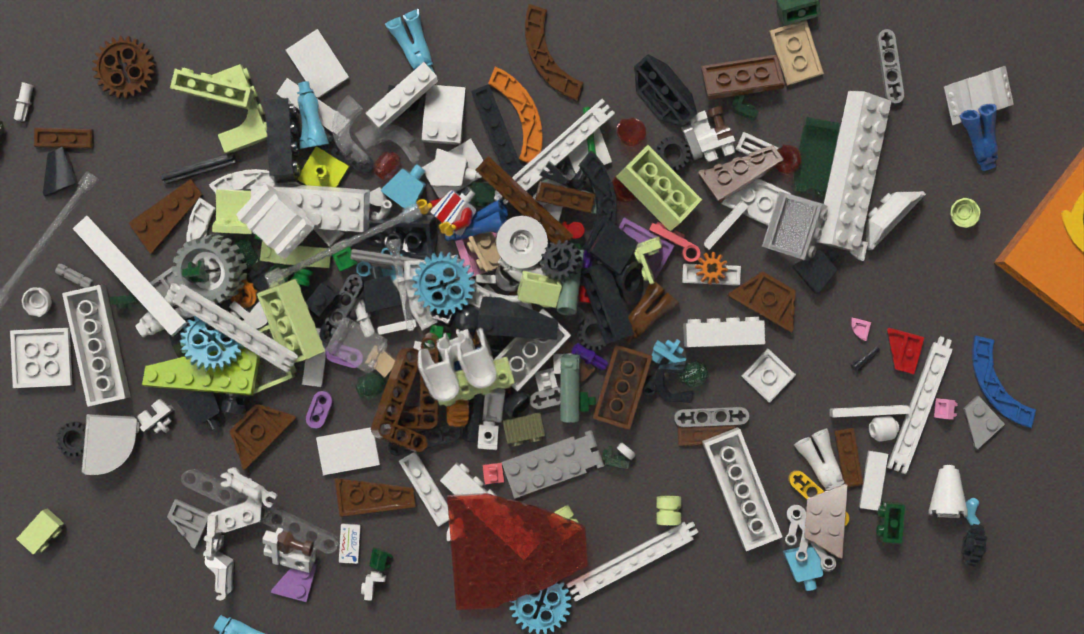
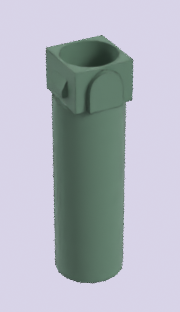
M580 250L581 254L579 255L582 258V261L578 262L581 266L584 258V250ZM581 268L575 269L577 275L572 273L570 280L565 277L564 282H561L562 288L557 305V312L560 314L574 315L576 313Z
M563 354L561 357L560 421L563 422L579 421L580 355Z

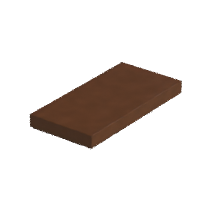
M777 55L701 66L708 100L783 89L785 87Z

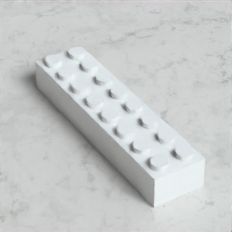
M848 91L824 205H827L828 215L826 220L822 222V234L817 239V243L842 250L859 252L891 106L890 100L868 92Z

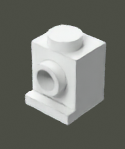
M483 421V424L479 425V449L497 450L499 425H495L493 421ZM486 432L492 434L490 439L485 438L484 434Z

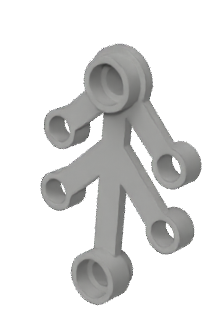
M792 505L787 510V519L791 523L788 535L785 537V543L788 546L796 544L797 537L795 534L799 525L803 532L799 551H797L795 558L798 562L803 563L807 560L808 555L806 551L808 542H810L804 538L806 512L802 506ZM798 511L800 513V516L795 517L793 515V512ZM788 537H793V538H794V542H793V543H789V542L787 541V538H788ZM810 542L821 559V569L825 572L833 571L836 566L835 558L828 555L825 550L815 543ZM803 553L805 558L799 559L798 554ZM826 560H831V561H832V565H830V566L826 565V564H825V561H826Z

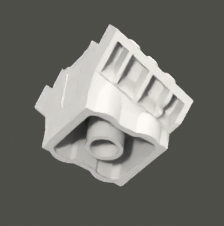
M1006 66L944 86L952 125L961 123L959 115L962 112L975 110L979 113L978 108L984 104H995L997 110L1014 105Z
M266 183L236 214L240 222L247 224L250 231L257 234L268 247L275 250L278 256L285 259L314 229L312 222L306 217L307 214L283 192L279 193L274 187Z

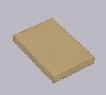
M807 20L769 31L786 86L824 74Z

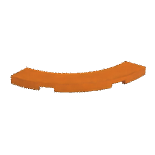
M495 66L488 84L505 95L515 107L523 128V146L519 160L529 163L541 153L542 126L538 110L527 90L513 76Z

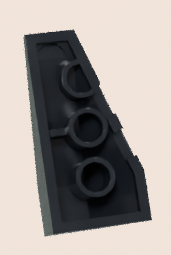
M482 296L477 330L482 329L484 335L557 340L558 320L502 297Z

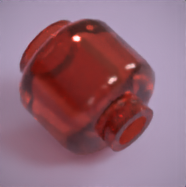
M383 152L373 164L374 173L384 181L386 179L391 180L402 168L401 158L395 152Z

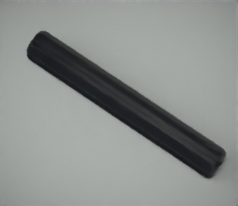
M229 153L162 173L161 178L164 184H169L235 164L236 159L233 153Z

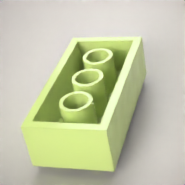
M649 145L616 176L669 231L679 225L702 200Z
M296 279L257 293L276 342L297 354L298 358L294 363L309 359L325 351Z

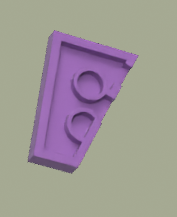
M625 217L619 226L621 230L637 241L638 244L658 237V235ZM661 237L662 248H659V252L649 256L648 253H645L655 278H657L674 247V244Z

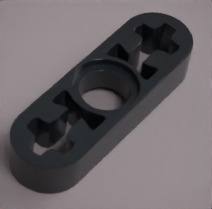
M327 137L328 142L336 141L335 145L341 148V145H344L338 156L336 154L339 151L334 148L330 151L328 150L329 146L325 144L323 148L327 153L362 173H369L373 170L374 161L371 157L336 137ZM348 149L354 152V157L351 160H345L343 157V153ZM358 154L361 155L359 157L360 160H369V168L365 167L362 169V165L356 162V165L353 164L357 160Z

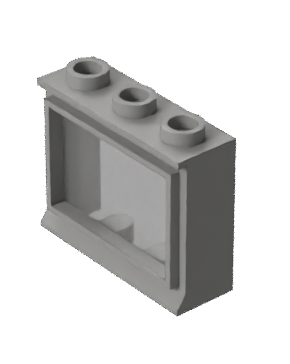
M779 191L762 247L810 261L816 253V241L822 234V222L826 220L828 215L827 205Z

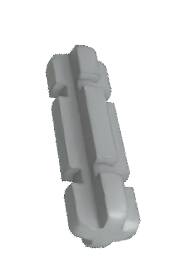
M59 264L55 270L57 274L64 275V278L80 284L84 288H88L92 284V279L83 277L84 275L71 268L67 269V266Z

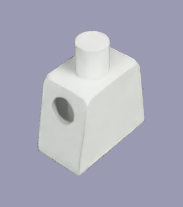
M437 149L430 185L434 187H462L464 179L475 181L477 172L475 169L466 168L467 159Z

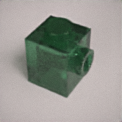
M472 182V186H468L475 193L471 199V202L475 203L474 206L486 207V204L494 202L495 189L489 183Z

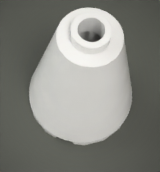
M943 465V468L939 469L928 511L930 516L936 513L938 517L960 518V514L968 517L960 473L953 465Z

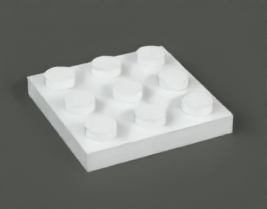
M70 328L10 331L13 388L72 385Z

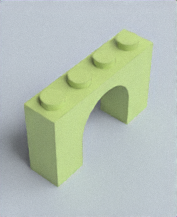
M241 64L212 75L213 79L219 80L222 77L231 80L233 84L238 85L239 82L250 85L248 80L251 79L250 73ZM250 85V88L255 92L245 121L234 129L218 134L226 154L267 140L266 122H264L262 116L265 112L261 103L258 104L255 97H258L254 86Z

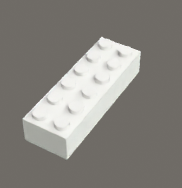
M257 182L251 185V198L265 183L274 187L279 193L283 192L307 214L306 217L316 229L364 232L369 228L370 190Z
M97 285L62 293L87 407L131 397L106 285Z
M737 427L702 441L743 548L749 551L782 538L741 430Z

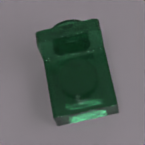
M745 94L735 96L732 106L735 107L733 113L754 121L759 111L755 110L756 107L748 103L742 104Z
M608 445L607 449H603L602 460H605V465L628 469L629 461L625 460L626 456L614 454V458L611 457V445Z

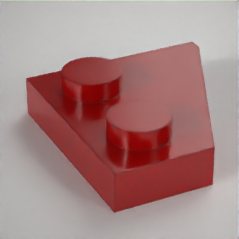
M888 328L887 332L895 369L914 374L924 337Z

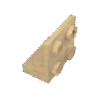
M492 232L468 237L470 242L467 244L472 253L476 252L479 258L476 262L481 271L485 269L486 272H489L500 265L498 264L500 255L498 254L496 239Z

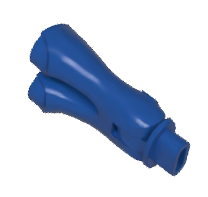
M995 104L980 106L978 108L979 113L975 110H966L959 115L962 124L970 136L977 162L981 165V170L983 171L995 168L996 160L998 159L995 134L997 108ZM980 118H981L982 125H983V135H982V128H981Z
M498 199L476 212L472 217L470 226L466 227L461 236L453 232L452 236L445 235V239L447 241L453 239L458 241L483 233H498L500 227L507 221L506 217L508 216V210L503 200Z

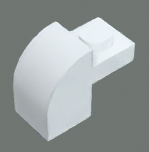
M235 301L229 306L232 309L230 311L232 315L239 319L243 318V322L255 329L261 328L268 322L260 301L250 313Z

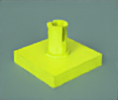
M316 146L301 170V176H298V180L308 186L337 188L350 166Z

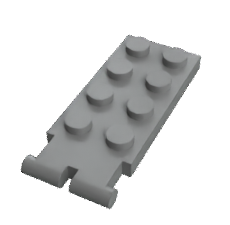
M592 430L584 432L585 436L574 439V436L502 461L514 498L587 473L585 469L595 465L597 468L603 467L604 463L599 450L594 452L590 450V448L597 446Z

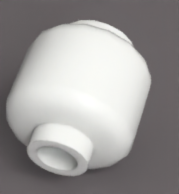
M890 415L875 417L869 424L871 437L879 442L894 439L899 431L898 422Z

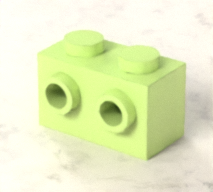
M523 271L517 291L518 300L526 304L535 303L546 308H556L562 288L561 281L558 279L557 282H554L545 275Z
M48 508L44 509L18 536L17 540L33 555L39 551L42 553L50 545L48 541L52 537L55 539L62 532L61 527L64 523Z

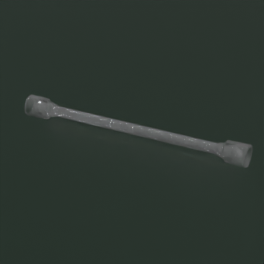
M89 171L84 173L78 183L77 191L70 201H68L55 221L52 222L34 248H32L33 250L29 252L30 254L26 256L27 258L23 260L24 262L21 263V266L10 277L6 285L0 289V310L9 298V290L17 283L24 271H26L27 267H29L30 263L41 251L40 249L45 246L58 226H60L61 222L72 210L71 208L76 205L83 194L90 191L97 184L99 179Z
M417 203L402 209L403 212L398 217L387 220V222L375 226L371 230L369 229V231L366 230L362 234L360 233V235L353 236V238L351 237V239L335 245V247L333 246L328 248V250L326 249V251L317 253V255L315 254L301 261V263L299 262V264L296 263L287 269L279 270V268H276L264 274L270 288L285 282L284 279L289 274L291 275L298 270L308 267L312 263L314 264V262H319V260L321 261L323 258L325 259L332 254L344 250L346 247H350V245L353 246L357 242L359 243L382 232V230L384 231V229L386 230V228L389 229L400 222L408 221L410 223L423 217Z

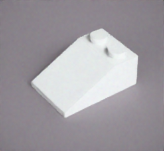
M433 85L426 92L422 129L423 142L461 145L465 87Z

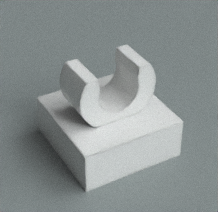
M553 368L535 373L539 391L558 387Z

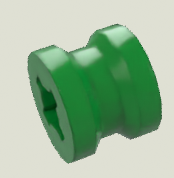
M295 266V274L291 277V280L296 279L298 284L309 287V278L313 275V271Z

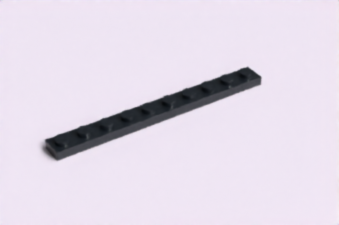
M487 84L472 90L471 93L501 168L513 177L522 169V166L491 88ZM529 188L527 192L533 197L531 188ZM547 238V248L550 249L552 242Z

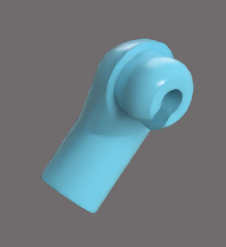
M971 498L966 502L968 517L965 518L970 525H979L980 521L975 515L979 501L976 498Z

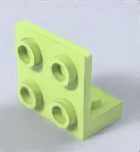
M217 189L216 221L213 223V232L252 234L247 224L240 222L236 215L251 199V191Z
M659 236L639 243L635 250L638 263L642 262L643 264L641 271L644 280H649L650 285L654 283L655 278L645 253H648L649 256L659 252V248H662Z

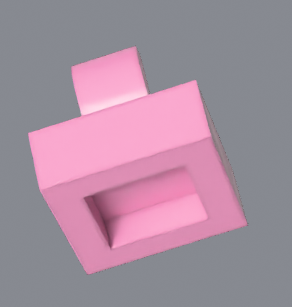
M936 398L934 417L953 419L957 416L954 413V407L958 406L955 400Z

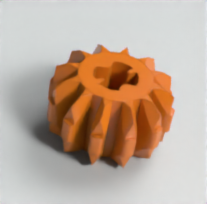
M715 252L711 253L710 258L705 253L703 254L705 261L702 258H698V262L702 265H695L696 269H701L700 272L696 273V276L703 274L704 276L700 281L704 282L708 278V285L712 284V278L718 284L719 279L717 276L725 279V275L721 272H728L727 268H722V265L727 264V261L720 263L722 255L715 259ZM714 264L716 271L709 273L707 265Z
M456 400V403L447 406L446 415L449 426L460 427L468 423V400Z

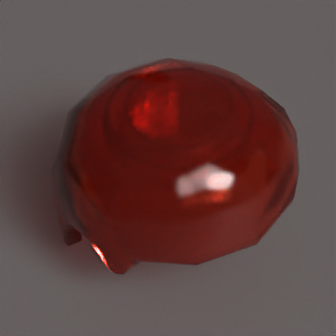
M634 117L622 118L617 125V136L624 145L635 146L642 143L645 139L646 127L642 121Z
M782 145V147L776 149L784 159V163L776 167L779 172L791 174L799 169L802 161L798 148L792 145Z
M616 176L612 179L611 182L614 186L617 201L626 203L637 198Z

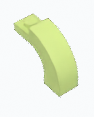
M262 241L260 260L281 264L329 268L331 249L298 245L285 259L278 256L274 249L268 247Z

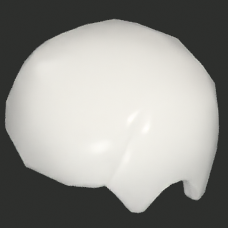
M33 287L24 293L22 305L29 315L41 317L50 310L52 300L50 294L45 289Z

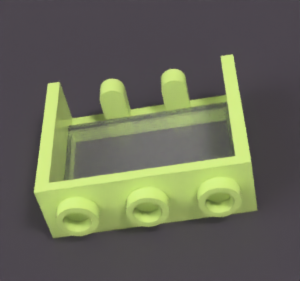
M270 325L258 329V331L276 341ZM260 356L254 394L294 378V373H296L294 364L289 372H285Z

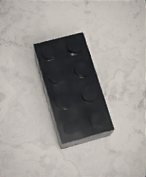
M289 98L265 99L269 176L274 183L298 182V176H301L300 164L297 162V157H300L299 146L295 138L299 137L298 127H296L294 119H297V109L294 107V103L290 102Z

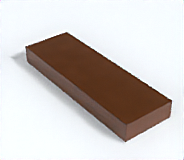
M34 128V147L93 149V129Z
M540 181L535 200L591 213L595 194Z
M735 425L678 427V446L703 445L702 441L735 429Z
M854 428L835 430L840 470L844 480L843 485L847 484V487L863 485Z

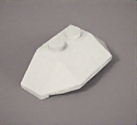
M895 192L891 195L889 193L885 195L881 200L883 204L878 209L874 207L868 213L869 218L866 220L867 249L869 251L873 250L926 194L924 192Z

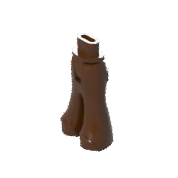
M655 281L651 285L650 283L648 284L642 299L628 316L634 335L624 338L629 344L634 338L638 339L639 336L645 333L665 313L680 304L666 292L658 304L649 313H646L650 306L665 291Z

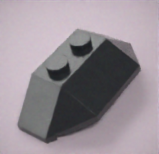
M647 54L634 66L636 92L660 121L684 126L698 114L692 93L668 64Z

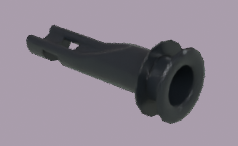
M875 347L868 355L859 358L856 362L853 361L854 364L850 363V365L856 372L859 369L862 370L861 367L874 356L875 351L878 353L880 349Z

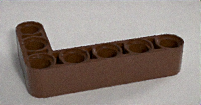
M427 333L422 338L421 349H428L432 360H434L435 364H438L439 350L437 344L439 338L434 333ZM432 340L435 346L428 347L425 341ZM421 371L420 406H403L397 425L405 428L431 429L437 425L439 402L437 399L431 403L425 400V397L432 395ZM390 406L387 409V414H391ZM412 414L414 415L415 419L408 420L406 418V415ZM432 415L435 419L428 421L425 416Z
M403 348L397 354L371 425V433L379 439L406 450L421 452L427 447L426 437L397 425L419 365V350L416 348ZM409 352H410V354H411V360H410V361H408V359H407V354H408ZM402 370L405 374L403 379L400 376ZM396 388L398 390L397 397L394 396V390ZM389 406L391 407L390 415L387 414V409ZM382 425H384L385 431L383 433H381L380 431ZM400 431V433H401V438H400V440L398 441V439H397V434H398V432ZM415 439H417V441H418L416 447L414 446V440H415Z

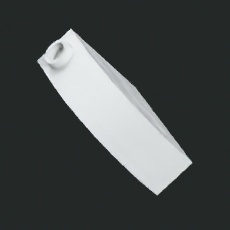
M87 414L82 472L85 475L108 473L126 461L133 449L135 435L139 432V422H137V419L130 416Z

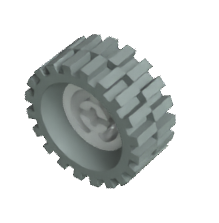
M207 235L193 239L183 244L184 247L179 248L176 252L179 256L174 257L173 262L177 263V266L172 267V272L177 273V276L173 277L174 283L179 281L180 285L187 286L214 304L232 298V296L239 293L238 289L244 285L241 282L247 276V273H242V270L247 268L246 263H241L244 255L243 253L238 254L236 251L240 248L237 245L231 246L232 241L228 238L223 240L221 235ZM200 260L204 262L205 268H221L218 271L207 270L209 281L191 283L182 277V269H187L189 262H193L195 267H197Z

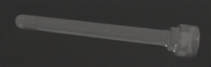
M401 238L385 241L387 249H389V252H392L406 328L408 331H412L414 323L399 253L401 250L400 246H402Z

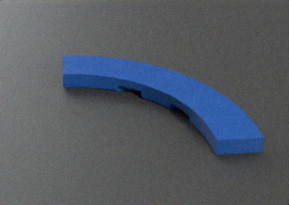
M974 335L972 345L973 368L983 394L1003 416L1022 426L1032 428L1036 409L1029 408L1013 399L1005 391L996 376L993 366L994 340Z

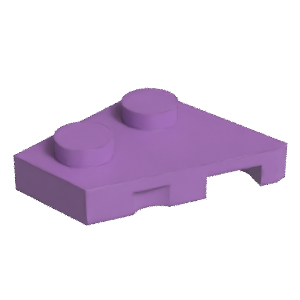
M313 564L309 573L290 568L274 586L271 593L307 602L317 564Z

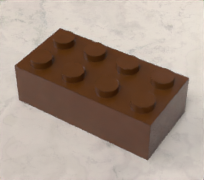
M616 344L614 345L592 416L593 419L630 430L653 356Z

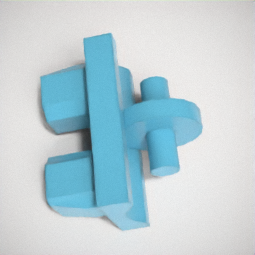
M676 339L674 343L667 340L665 344L657 340L653 347L652 360L660 363L662 358L666 357L670 360L668 364L686 361V358L681 355L684 349L678 346L680 340Z

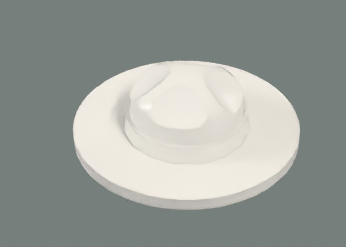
M516 216L507 220L500 227L496 237L498 254L505 263L516 268H528L537 264L543 258L541 254H545V248L548 243L547 234L543 226L537 220L527 216Z

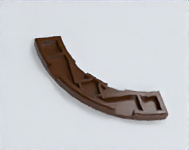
M528 4L525 19V37L528 52L534 66L551 87L564 96L577 101L583 82L564 72L556 64L546 45L544 22L547 10Z

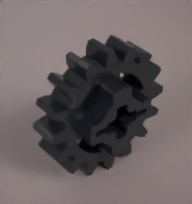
M558 240L557 245L552 242L550 249L545 248L547 253L541 254L544 260L540 261V264L543 266L541 270L549 279L551 278L554 282H557L558 279L564 282L565 277L569 280L571 279L572 273L577 275L575 269L581 268L578 262L582 261V258L579 256L581 254L580 250L573 243H570L568 240H565L564 243Z
M971 525L970 530L963 537L962 554L964 555L963 560H965L964 564L976 567L982 555L986 553L987 536H984L986 531L982 525Z

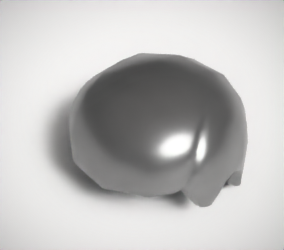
M499 265L495 274L498 287L505 291L518 290L519 282L503 270V266Z

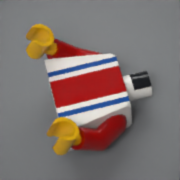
M468 187L464 189L461 195L451 190L442 198L429 201L428 204L424 199L418 200L416 206L421 214H427L429 209H431L430 212L442 222L439 226L441 233H445L446 236H452L454 232L461 236L466 227L470 226L472 217L476 212V208L469 203L475 193Z

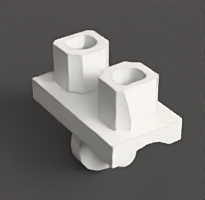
M159 399L151 405L157 412L155 416L152 417L147 410L137 416L142 424L140 428L143 432L145 430L148 431L155 424L157 426L153 430L156 433L160 430L165 433L169 431L167 425L172 422L169 417L164 421L162 419L175 409L171 405L167 406L163 400Z

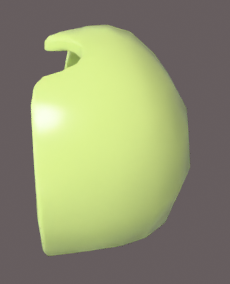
M969 198L956 200L951 206L950 211L953 222L957 226L964 228L974 226L979 221L981 214L977 203Z

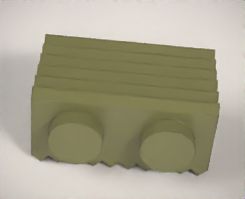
M541 413L503 420L507 444L512 443V446L521 445L523 440L528 439L531 442L540 441L542 436H545Z

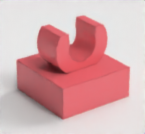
M502 463L483 465L485 484L504 482Z

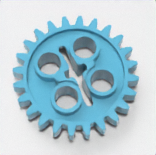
M440 252L439 257L433 253L432 260L425 257V263H419L421 269L416 268L415 273L418 275H414L412 279L417 282L413 283L412 287L418 288L414 295H420L418 302L424 300V308L429 305L431 306L430 312L436 308L437 314L444 310L445 315H447L449 309L455 313L456 307L462 310V303L468 305L469 301L467 298L472 299L473 294L470 292L475 290V287L471 284H474L476 280L470 278L474 275V272H468L470 265H463L465 259L459 262L457 261L458 255L451 258V253L449 252L447 257H444L443 252ZM452 268L455 274L448 275L445 269ZM428 274H433V275H435L436 280H435V281H430V280H428L427 275H428ZM456 277L460 278V280L451 281ZM441 280H443L444 283L448 282L446 287L444 286V284L439 285L441 283ZM459 286L461 292L455 293L451 287ZM440 292L442 293L443 298L437 299L434 297L433 293Z
M194 316V322L188 320L190 327H183L186 333H181V338L184 340H181L180 344L184 346L181 349L182 353H186L185 359H191V365L197 363L198 369L205 366V371L212 367L215 372L217 366L224 370V364L230 367V360L236 362L237 357L235 355L241 356L240 349L244 348L243 345L232 338L229 342H223L222 339L228 337L217 329L207 330L211 325ZM201 339L203 343L195 344L194 341ZM211 351L218 352L216 356L208 355Z
M535 571L532 578L529 574H526L527 580L525 581L520 578L521 586L515 584L514 586L517 591H511L515 598L509 599V602L514 603V605L510 606V610L516 611L512 614V617L518 616L516 624L523 622L522 629L528 626L529 633L536 629V633L539 634L540 629H543L544 634H547V628L554 632V625L560 628L561 624L559 621L566 622V618L563 615L570 614L566 608L571 607V604L566 601L570 600L571 596H565L569 589H562L565 583L561 582L558 584V576L554 580L551 579L552 573L545 577L544 571H542L541 576H538ZM530 587H539V594L532 595L529 592ZM547 587L543 599L545 605H541L538 616L534 619L533 616L537 609V602L535 601L540 600L543 588ZM551 592L558 595V599L554 602L547 599V595ZM525 604H531L534 610L531 613H525L522 607ZM545 610L549 611L552 615L548 620H544L541 617V613Z

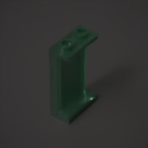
M811 117L804 119L791 185L796 187V191L807 192V190L815 191L814 194L826 196L841 123Z

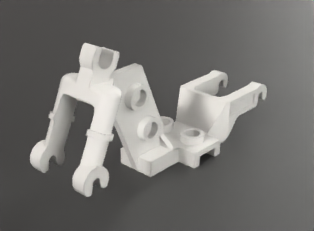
M234 467L221 475L222 478L227 479V481L221 483V486H230L239 491V493L247 495L248 499L244 503L210 513L207 521V535L204 537V541H206V550L203 554L205 556V564L216 576L215 591L222 594L216 597L217 600H223L233 590L234 560L218 551L224 544V535H221V533L261 521L262 502L265 506L271 508L273 503L269 502L267 498L270 496L276 499L278 496L274 492L266 491L263 486L252 481L251 478L241 475L239 470Z

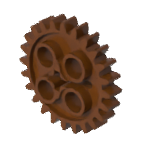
M120 35L119 41L112 37L111 44L104 41L106 47L99 46L102 52L95 53L98 60H92V62L97 64V67L92 68V70L98 73L93 77L100 79L97 85H104L103 91L107 92L110 89L109 95L111 96L116 93L117 98H121L123 94L128 99L129 93H131L132 96L136 97V91L143 93V86L149 88L146 83L147 81L153 82V79L149 76L156 73L151 70L156 64L150 62L154 59V56L148 55L151 50L149 48L144 49L145 44L143 42L138 45L139 40L136 38L132 41L131 37L127 36L126 40H124ZM132 50L134 55L131 59L127 60L126 53ZM118 51H120L121 60H120V58L118 57V54H117ZM115 57V64L109 66V58ZM122 62L127 65L125 71L120 69L123 67ZM139 68L140 75L134 78L132 72L134 69ZM117 75L122 76V81L119 84L114 82ZM127 75L130 78V83L127 82Z

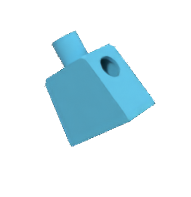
M418 164L414 166L411 172L401 169L381 189V192L407 211L413 212L416 202L420 199L426 186L424 182L419 180L426 170Z
M811 544L808 545L806 551L808 557L803 563L798 562L795 558L799 547L784 550L783 554L796 582L804 581L806 591L816 589L815 578L822 577L823 570L820 567L821 559ZM799 553L798 557L799 559H804L805 555Z

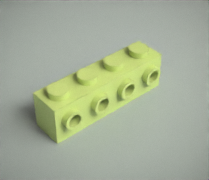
M182 68V71L174 70L170 86L174 91L250 110L255 91L250 88L249 84L239 82L238 85L233 84L231 80L222 77L219 80L213 79L212 75L201 73V75L193 74V70Z
M508 357L494 360L496 379L488 387H474L467 380L463 370L457 371L456 375L459 382L458 394L448 401L438 400L439 405L449 406L456 403V400H469L474 398L476 394L482 393V395L493 392V389L496 388L506 389L511 387V384L515 382Z

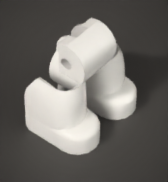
M457 329V338L450 340L445 333L444 337L439 339L437 347L443 362L435 364L428 349H421L418 352L419 369L431 395L435 399L448 401L458 394L459 382L454 370V362L456 361L460 362L467 380L474 387H488L495 381L496 368L482 329L477 330L482 344L480 349L475 350L468 329L463 331Z

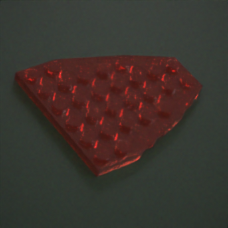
M488 493L447 496L456 610L496 608L503 603L512 602L524 595H530L551 587L559 580L569 577L577 570L588 566L586 526L544 508Z

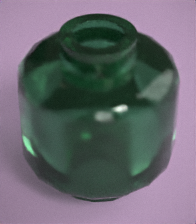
M698 360L687 363L684 373H679L681 383H685L689 388L705 384L706 378L709 377L705 363H701Z
M368 372L357 378L355 388L361 398L370 400L382 394V386L385 383L380 374L376 375L374 372Z

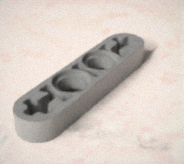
M885 29L877 36L885 98L890 100L891 104H898L904 98V89L896 37L893 31ZM884 34L891 38L888 41V47L892 46V48L882 49L886 47V42L881 40ZM887 52L892 53L894 56V60L891 63L884 60V54ZM889 71L896 73V81L891 82L887 79ZM898 83V86L894 88L895 93H899V97L895 100L894 97H890V94L893 93V87L888 88V85L892 86Z
M743 407L681 409L674 415L675 423L681 427L745 424L749 419V412ZM729 410H732L731 414H738L739 410H741L745 417L742 418V421L735 417L732 418V422H729ZM719 411L726 413V419L723 422L716 420V414ZM690 412H694V423H691V419H686L685 423H681V420L677 419L681 416V413H684L685 416H691ZM699 412L707 414V420L703 423L697 421L696 417Z

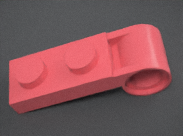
M660 222L651 224L649 231L683 248L682 258L685 261L694 262L700 257V249L684 239V234L676 230L672 233L666 230L667 228ZM688 248H693L696 251V256L693 259H689L686 256Z

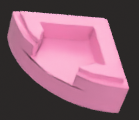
M851 318V327L854 334L866 341L871 322Z

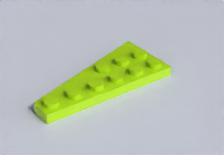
M244 346L243 349H240L241 356L235 355L237 357L236 362L230 360L231 366L229 367L224 364V370L217 366L215 372L212 367H209L208 371H205V366L198 369L197 363L191 365V359L186 360L185 357L145 366L142 385L154 388L253 396L260 356ZM211 351L208 355L216 356L218 352Z

